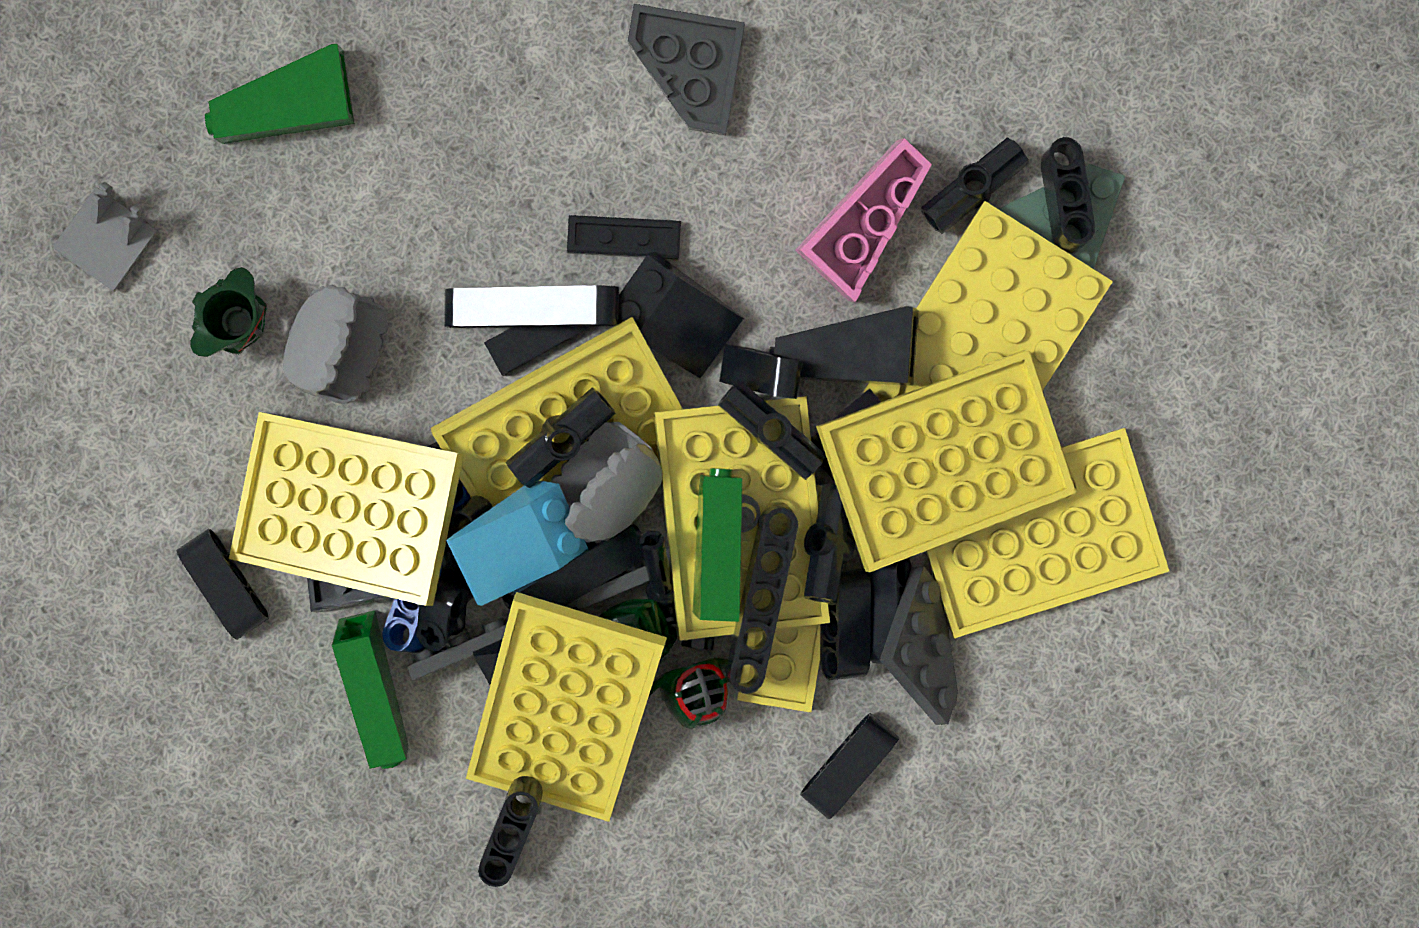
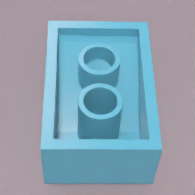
M538 480L530 488L524 485L446 540L477 605L487 604L561 569L588 549L585 540L575 538L573 532L565 525V519L569 516L570 507L558 483Z

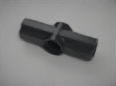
M1007 137L979 161L964 166L959 172L958 178L921 207L922 214L935 231L941 234L945 233L974 208H980L984 201L988 202L992 193L1029 164V159L1026 157L1023 149L1014 140ZM971 181H979L984 184V187L978 191L969 190L965 186Z
M740 379L717 404L752 434L758 443L766 446L804 480H807L823 463L826 454L795 428L787 417L773 409ZM770 419L777 420L781 425V434L773 441L766 439L763 434V426Z
M592 387L561 415L552 416L547 419L542 426L541 432L506 461V464L514 476L523 485L530 488L560 461L575 457L579 452L581 443L616 413L601 393ZM565 432L570 434L568 439L562 443L552 441L554 436L559 433Z
M835 484L822 485L816 523L809 527L804 538L805 552L810 555L804 597L808 600L824 603H837L843 564L851 559L855 550V539L849 532L850 525Z

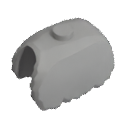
M331 284L327 287L321 286L317 290H313L297 313L289 331L283 359L285 376L294 387L315 397L341 404L358 400L362 393L368 392L370 387L368 376L376 369V362L381 357L379 350L383 347V340L380 335L388 331V310L376 303L373 298L349 293L345 287H336Z
M606 422L589 436L588 440L581 443L579 452L575 457L562 464V475H554L551 478V482L559 484L570 507L569 516L565 519L567 528L573 532L575 538L584 539L586 542L595 541L599 543L608 541L626 529L638 515L645 511L662 482L663 473L657 456L646 442L620 422Z

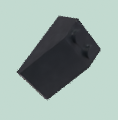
M656 252L647 254L619 294V324L633 317L649 348L698 378L704 375L744 320L743 316Z

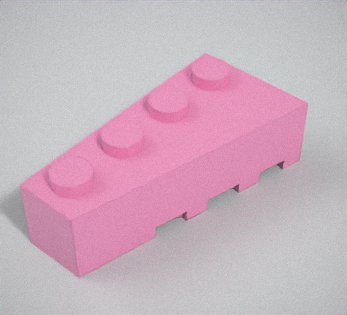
M905 138L897 140L795 251L844 298L850 302H856L868 276L873 272L879 261L878 258L887 242L893 236L897 229V224L906 208L909 207L932 164Z

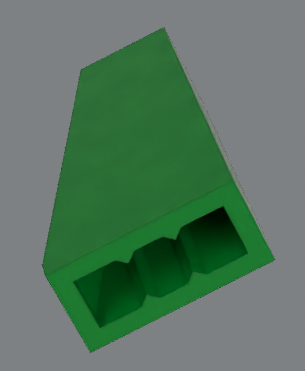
M330 44L208 101L210 112L205 113V124L208 134L213 135L214 139L221 144L355 124L344 50L338 44Z
M710 468L709 475H700L692 610L699 620L739 622L742 478L732 477L733 469Z
M373 610L341 618L337 624L332 649L369 769L381 767L382 769L393 768L407 759L409 745L376 611Z

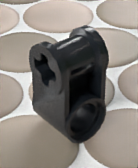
M439 576L433 606L419 604L416 635L420 643L428 650H441L451 635H458L464 630L466 625V608L469 600L468 589Z

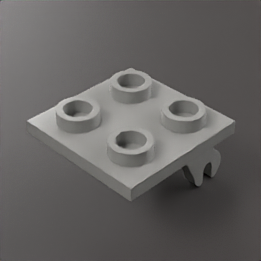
M103 182L99 188L95 187L52 248L115 292L159 231L143 220V209L135 204L128 210L113 199L111 195L113 187Z

